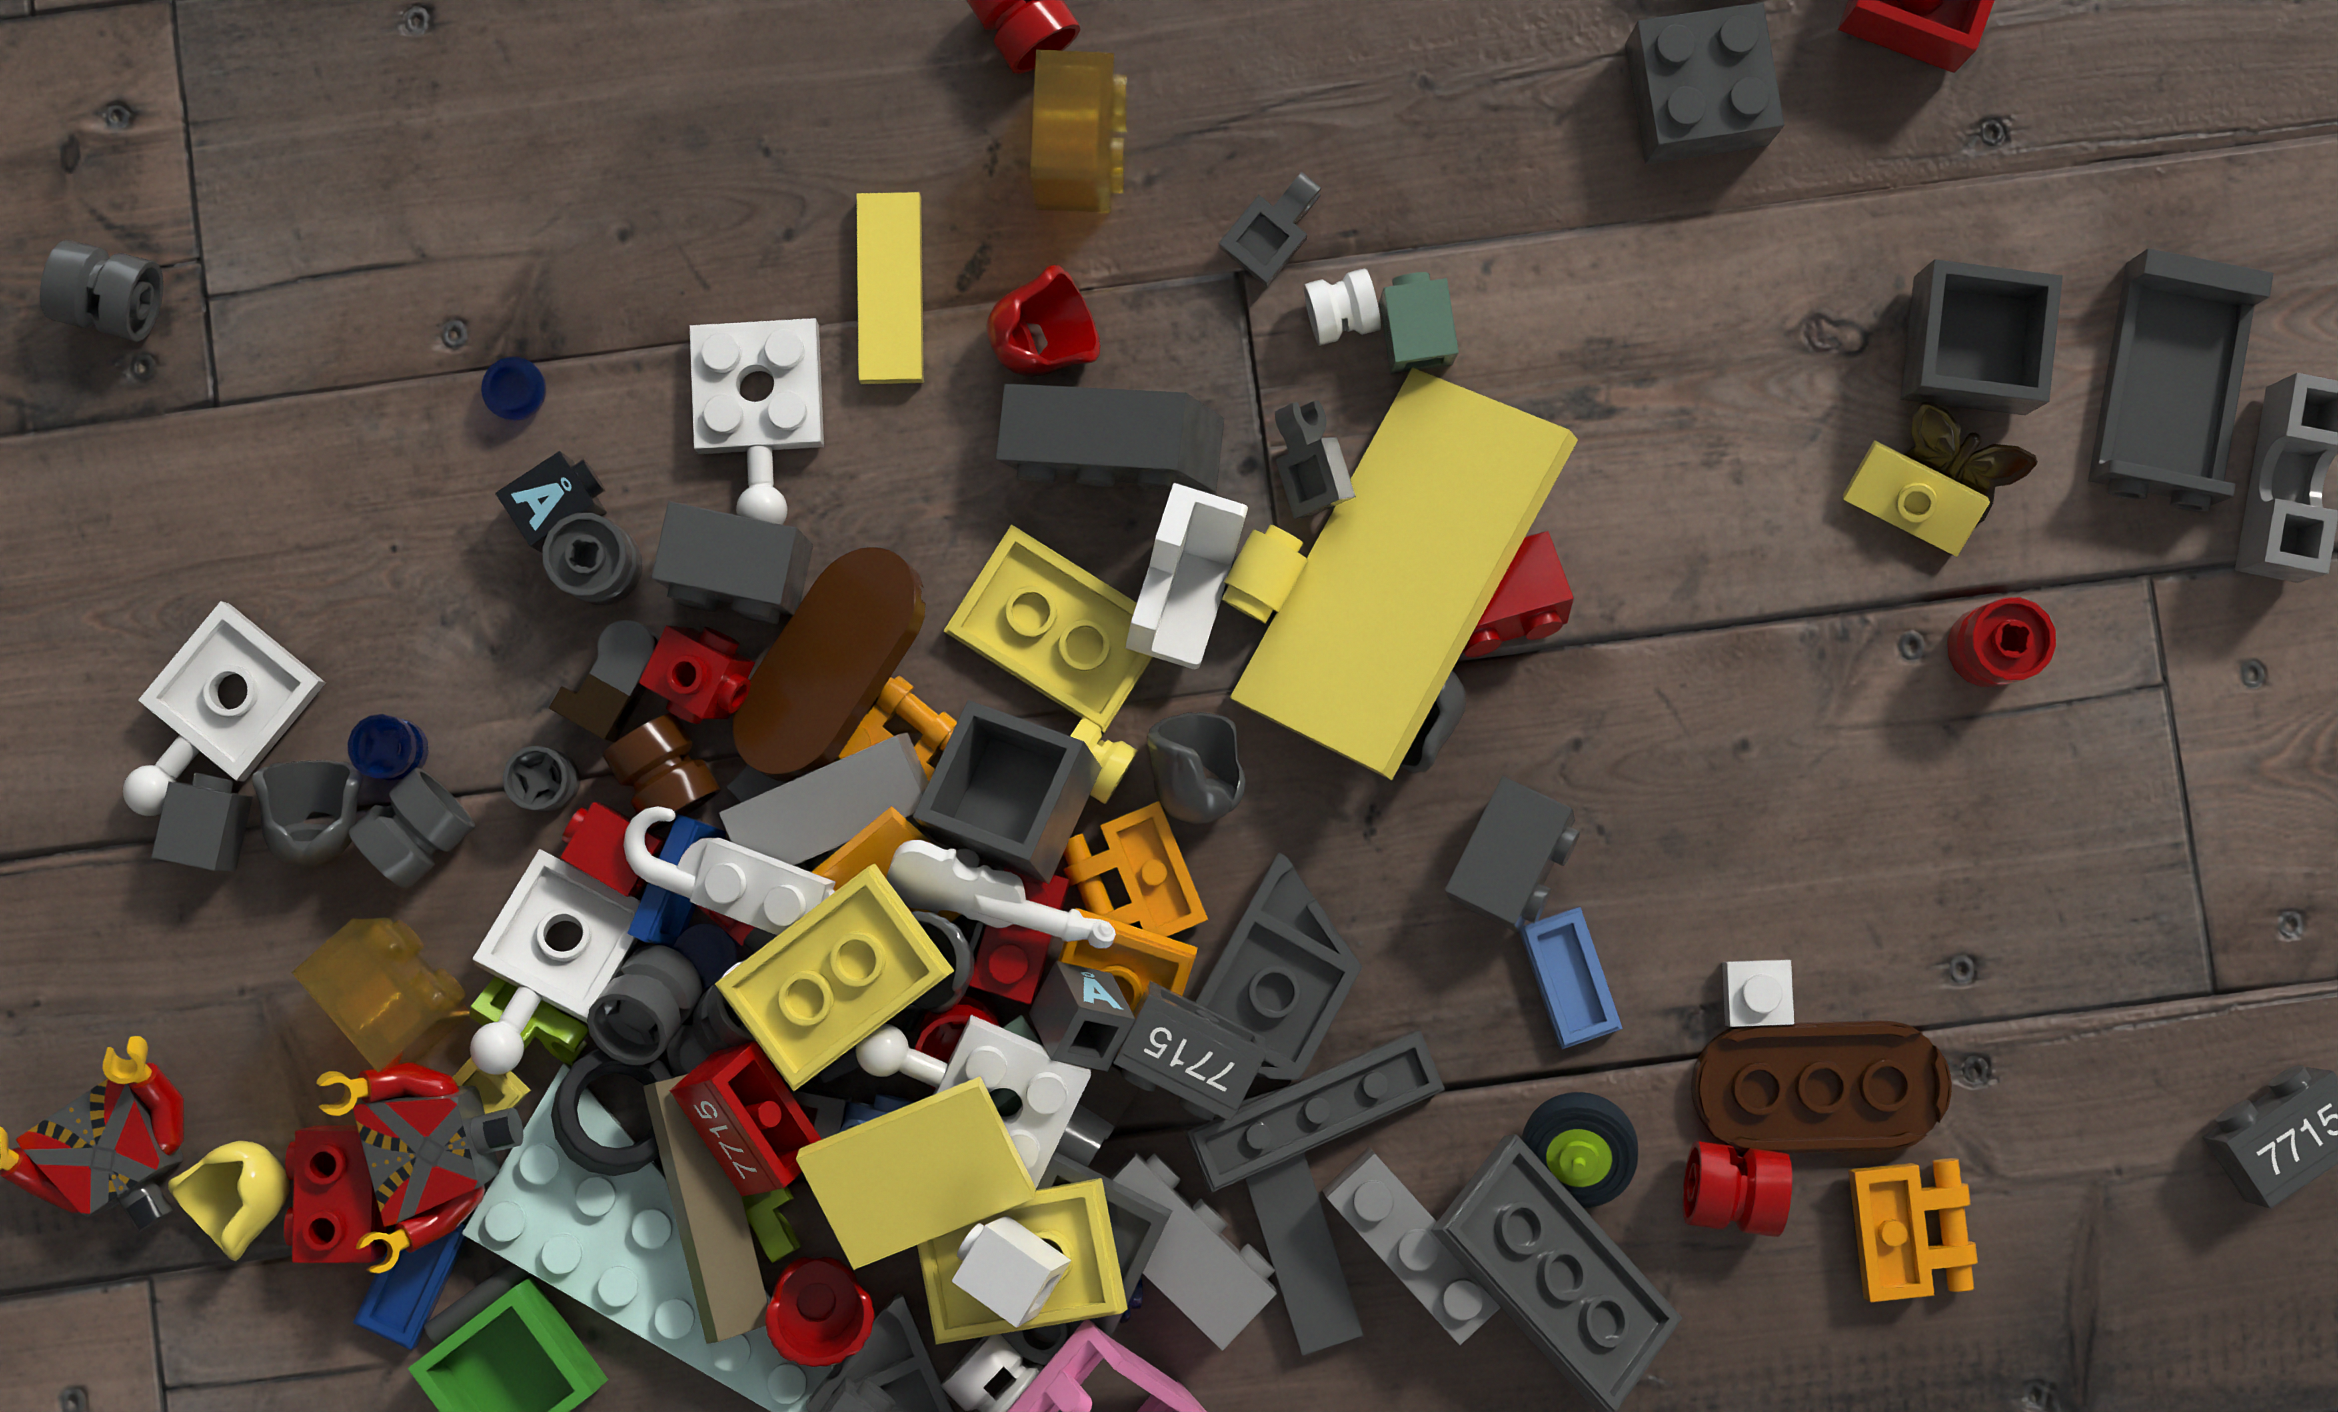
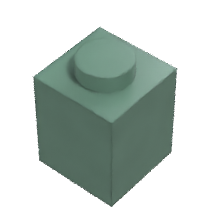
M1427 272L1409 273L1393 278V286L1384 287L1379 299L1390 374L1409 372L1412 367L1423 370L1453 365L1459 351L1447 278L1430 280V274Z

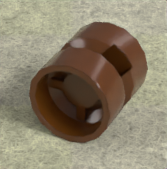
M672 713L665 714L638 727L612 744L602 755L621 786L634 787L635 793L630 802L637 814L644 809L657 806L672 809L675 812L674 820L652 823L647 828L648 832L657 831L674 823L677 814L683 816L690 814L721 791L704 760H691L688 754L694 743L679 718Z

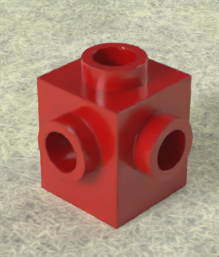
M666 625L638 683L668 699L666 709L672 714L691 723L701 724L703 719H728L731 713L736 712L742 706L750 691L751 681L748 677L755 662L737 653L736 650L740 643L718 630L704 627L701 633L694 628Z

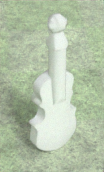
M910 840L900 845L893 855L886 879L907 907L928 910L934 914L941 910L953 911L965 915L968 919L979 920L997 928L1016 924L1060 937L1062 941L1088 940L1089 944L1096 948L1110 947L1115 938V929L1107 921L1083 918L1080 911L1076 909L1066 912L1026 900L1023 882L1017 875L1011 872L992 870L987 865L978 867L979 857L970 849H959L958 851L955 849L944 850L922 840Z

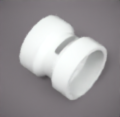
M1365 268L1346 273L1343 280L1336 282L1334 285L1329 284L1323 279L1304 284L1303 289L1307 312L1314 337L1319 346L1338 341L1342 332L1346 330L1348 332L1355 330L1363 335L1381 329L1376 294L1370 275Z

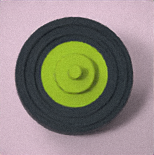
M1571 1092L1552 1097L1542 1103L1531 1114L1523 1130L1522 1141L1583 1208L1600 1206L1618 1197L1628 1187L1636 1172L1638 1140L1635 1129L1623 1110L1604 1097L1585 1092Z

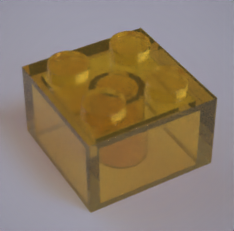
M1036 50L1030 177L1036 210L1111 213L1112 193L1124 194V138H1114V132L1127 131V75L1115 74L1114 53Z
M389 918L352 919L291 972L377 1072L386 1071L396 1064L416 1063L470 1015V1011L461 1002L466 996L461 985L443 968H439L436 971L433 970L419 953L424 948L422 941L401 920H396L393 923Z

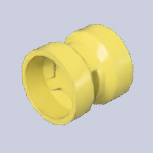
M1083 717L1074 729L1071 737L1084 741L1101 765L1102 769L1090 795L1106 804L1133 762L1138 750L1123 741L1113 743L1107 739L1104 742L1101 740L1102 733L1100 727Z

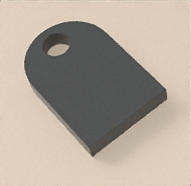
M1055 1152L1036 1190L1102 1178L1126 1303L1128 1305L1173 1211ZM1124 1312L1089 1320L1111 1338ZM1084 1320L1059 1324L1061 1330L1060 1338L1052 1342H1043L1036 1339L1029 1329L1002 1333L1001 1335L1023 1357L1035 1363L1047 1365Z

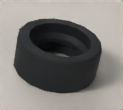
M599 1048L574 1063L555 1093L551 1112L555 1139L567 1157L588 1172L608 1176L637 1172L655 1160L660 1154L653 1125L645 1137L632 1146L622 1148L601 1146L589 1138L580 1125L577 1112L580 1095L590 1082L603 1075L613 1073L628 1075L644 1086L671 1079L673 1076L664 1063L658 1059L644 1065L625 1064L611 1058Z

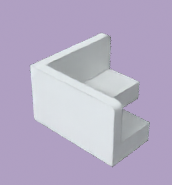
M1173 483L1155 538L1147 575L1130 623L1126 649L1191 669H1198L1200 667L1226 584L1223 582L1231 569L1248 511L1246 505Z

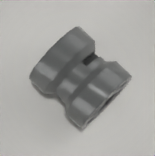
M531 746L514 753L508 760L503 772V785L510 800L519 807L534 811L552 812L559 811L568 806L577 796L580 786V774L575 762L564 752L541 746Z

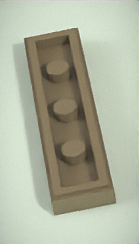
M682 1075L643 1086L705 1341L708 1344L721 1342L766 1326L765 1314L768 1302L742 1197L669 1091L686 1076Z

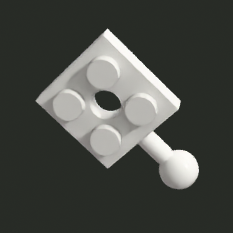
M816 318L690 325L694 449L698 454L747 452L749 488L738 499L736 506L737 516L783 525L787 517V504L784 496L773 487L772 450L824 447L819 324ZM756 371L770 374L774 378V387L766 399L752 402L741 396L740 386L748 374Z
M220 601L138 700L180 735L155 765L141 766L128 775L123 785V797L126 804L131 810L140 815L156 816L161 814L168 782H175L176 778L181 775L200 751L236 781H245L326 682L232 605ZM237 673L244 678L247 684V696L240 706L228 710L219 701L218 688L225 677Z
M541 849L538 850L472 959L475 966L518 987L501 1015L499 1022L484 1025L472 1038L470 1053L473 1062L480 1070L488 1074L499 1075L511 1071L518 1065L524 1052V1043L520 1033L524 1030L541 1000L587 1023L589 1008L606 986L615 978L616 973L626 962L639 940L627 934L641 902L634 897H626L582 870ZM571 921L583 930L580 943L572 950L565 952L550 948L545 942L548 930L558 922Z
M970 1015L948 1064L909 1048L908 1041L903 1032L897 1027L886 1023L856 1045L857 1060L860 1066L869 1074L885 1077L900 1071L905 1075L935 1087L933 1095L981 1076L989 1093L998 1088H1008L1015 1091L1022 1100L1021 1108L1013 1115L1000 1117L1035 1188H1037L1091 1077V1068L1053 1061L1050 1059L1044 1046L973 1015Z

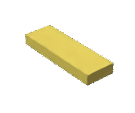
M920 192L857 193L859 382L861 384L924 383L922 210Z

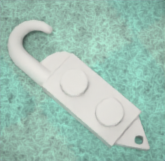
M659 806L644 809L632 818L625 830L623 846L626 860L634 873L646 882L690 898V902L777 936L835 892L833 890L835 881L722 838H703L691 844L682 855L678 866L652 856L645 845L647 828L657 821L670 822L674 820L675 812L672 809Z

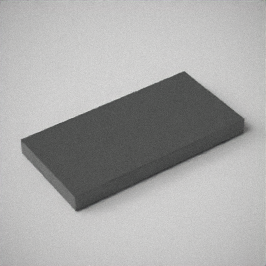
M1517 1134L1502 1138L1431 1229V1232L1596 1412H1617L1683 1319Z

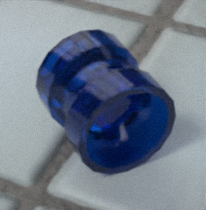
M385 714L370 715L359 721L351 731L347 743L348 756L357 770L366 776L390 781L404 779L415 767L421 769L425 765L429 753L428 740L420 727L412 721ZM399 743L401 744L400 754H398V752H399Z

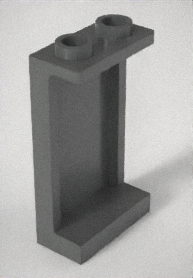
M2149 248L2126 263L2089 471V482L2109 485L2108 494L2120 498L2146 499L2148 493L2171 497L2170 506L2196 512L2209 511L2211 505L2234 496L2236 484L2225 482L2224 480L2255 305L2270 298L2273 272Z

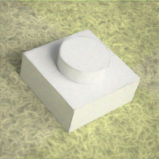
M1791 960L1722 962L1725 1026L1794 1024Z

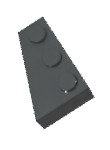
M1004 384L996 460L1016 469L1018 479L1031 482L1053 483L1055 482V475L1076 477L1077 482L1093 486H1114L1115 481L1135 483L1137 486L1149 489L1171 490L1173 483L1199 491L1216 492L1224 418L1186 392Z

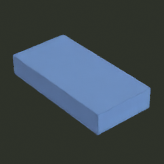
M1575 907L1540 919L1535 924L1531 922L1523 925L1519 934L1559 1048L1565 1049L1623 1029L1581 907Z

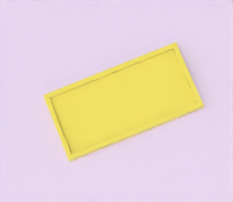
M1412 367L1350 479L1356 497L1335 506L1307 557L1308 561L1280 612L1276 613L1230 698L1239 705L1392 780L1578 441L1575 435L1569 429Z

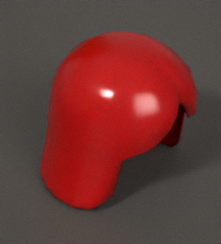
M1059 265L1048 266L1037 278L1005 295L994 305L989 314L986 328L992 350L1001 364L1013 373L1029 377L1043 376L1072 365L1093 363L1100 356V337L1092 314L1079 289L1075 286L1072 276ZM1027 323L1040 325L1048 342L1039 355Z
M827 1256L818 1259L801 1257L790 1263L776 1282L772 1299L767 1306L765 1314L767 1335L780 1356L788 1361H794L798 1365L809 1367H827L835 1363H841L846 1357L856 1355L864 1347V1343L871 1335L874 1322V1308L872 1307L871 1297L860 1286L856 1275L840 1259Z

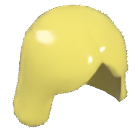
M236 1141L214 1149L190 1169L172 1178L168 1183V1189L182 1209L213 1239L228 1258L237 1261L241 1258L249 1244L278 1215L289 1195L290 1180L287 1178L286 1171L278 1159L265 1147L253 1142Z

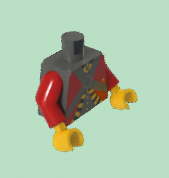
M141 1036L129 1037L127 1044V1053L132 1058L131 1060L118 1057L112 1047H107L102 1067L107 1079L16 1138L20 1147L12 1150L8 1148L9 1138L7 1132L0 1126V1176L37 1198L70 1213L80 1212L86 1217L106 1212L121 1204L136 1230L142 1232L160 1222L174 1211L155 1180L183 1162L180 1146L184 1141V1098L157 1065L146 1063L148 1055L146 1040Z
M413 1062L360 1071L358 1078L352 1080L340 1072L329 1071L323 1073L316 1081V1084L319 1086H328L334 1083L344 1084L345 1093L340 1101L334 1104H322L318 1107L323 1112L332 1116L346 1114L353 1108L383 1225L386 1227L396 1224V1231L391 1234L371 1232L359 1239L356 1249H361L378 1239L382 1240L387 1246L388 1252L385 1260L378 1265H373L366 1269L368 1272H386L396 1264L401 1250L405 1249L407 1252L412 1253L453 1232L484 1199V1184L499 1174V1164L495 1152L521 1146L523 1143V1126L516 1109L507 1108L485 1114L480 1092L476 1086H458L451 1075ZM357 1098H361L362 1101L356 1104Z

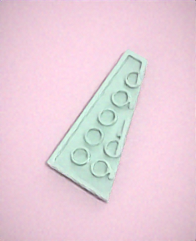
M563 1063L524 1128L523 1143L521 1146L512 1148L500 1168L499 1174L494 1178L484 1195V1199L478 1205L462 1234L771 1412H808L806 1408L807 1399L833 1369L832 1365L827 1367H809L784 1359L780 1356L777 1349L773 1347L767 1335L766 1326L721 1342L706 1344L665 1174L656 1163L652 1161L637 1172L608 1176L588 1172L567 1157L555 1139L551 1119L555 1093L571 1069L570 1065ZM586 1087L580 1095L577 1112L580 1125L587 1136L601 1146L622 1148L635 1144L634 1140L620 1126V1122ZM765 1291L767 1302L769 1304L772 1298Z

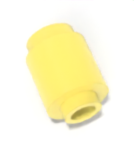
M1271 524L1265 534L1253 529L1223 582L1228 588L1221 600L1242 613L1266 624L1273 611L1280 612L1308 561L1306 557L1298 553L1303 542Z

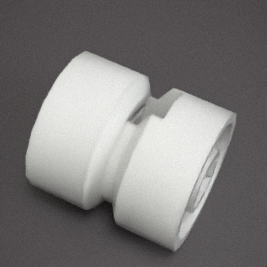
M1001 1334L984 1336L954 1367L940 1386L965 1411L978 1409L980 1412H1007L1044 1367L1039 1363L1027 1365L1023 1361L1024 1357ZM1003 1367L1013 1378L993 1398L983 1387Z

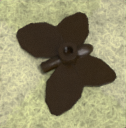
M1931 401L1922 402L1915 412L1911 435L1916 445L1903 454L1988 497L1990 503L1977 524L1985 520L1993 505L1995 487L2011 485L2024 478L2038 462L2036 455L2019 446L1991 444L1975 451L1981 444L1982 438L1974 432L1969 433L1961 445V426L1948 410Z

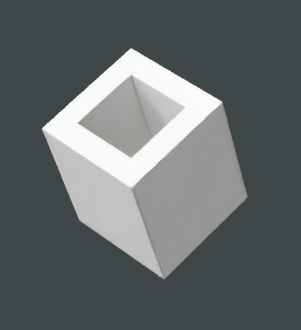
M1006 1215L985 1226L979 1223L969 1232L957 1252V1257L963 1262L953 1277L952 1282L1017 1328L1039 1315L1071 1260Z

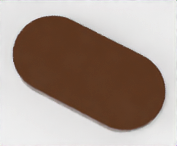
M867 547L846 553L832 562L814 582L795 611V614L791 617L751 677L749 694L742 706L734 712L733 737L736 748L744 761L763 775L777 781H792L796 779L793 776H801L806 772L811 773L831 764L841 753L916 639L925 618L926 603L921 599L922 591L920 586L923 587L917 571L899 555L887 549Z
M1888 1020L1794 1022L1793 1025L1735 1026L1714 1037L1702 1050L1696 1061L1691 1080V1092L1697 1115L1706 1129L1724 1144L1731 1145L1735 1149L1747 1152L1749 1148L1781 1153L1882 1151L1907 1148L1928 1136L1926 1134L1933 1129L1937 1122L1940 1123L1948 1110L1952 1093V1082L1947 1061L1937 1046L1933 1045L1927 1037L1922 1035L1923 1033L1910 1025Z

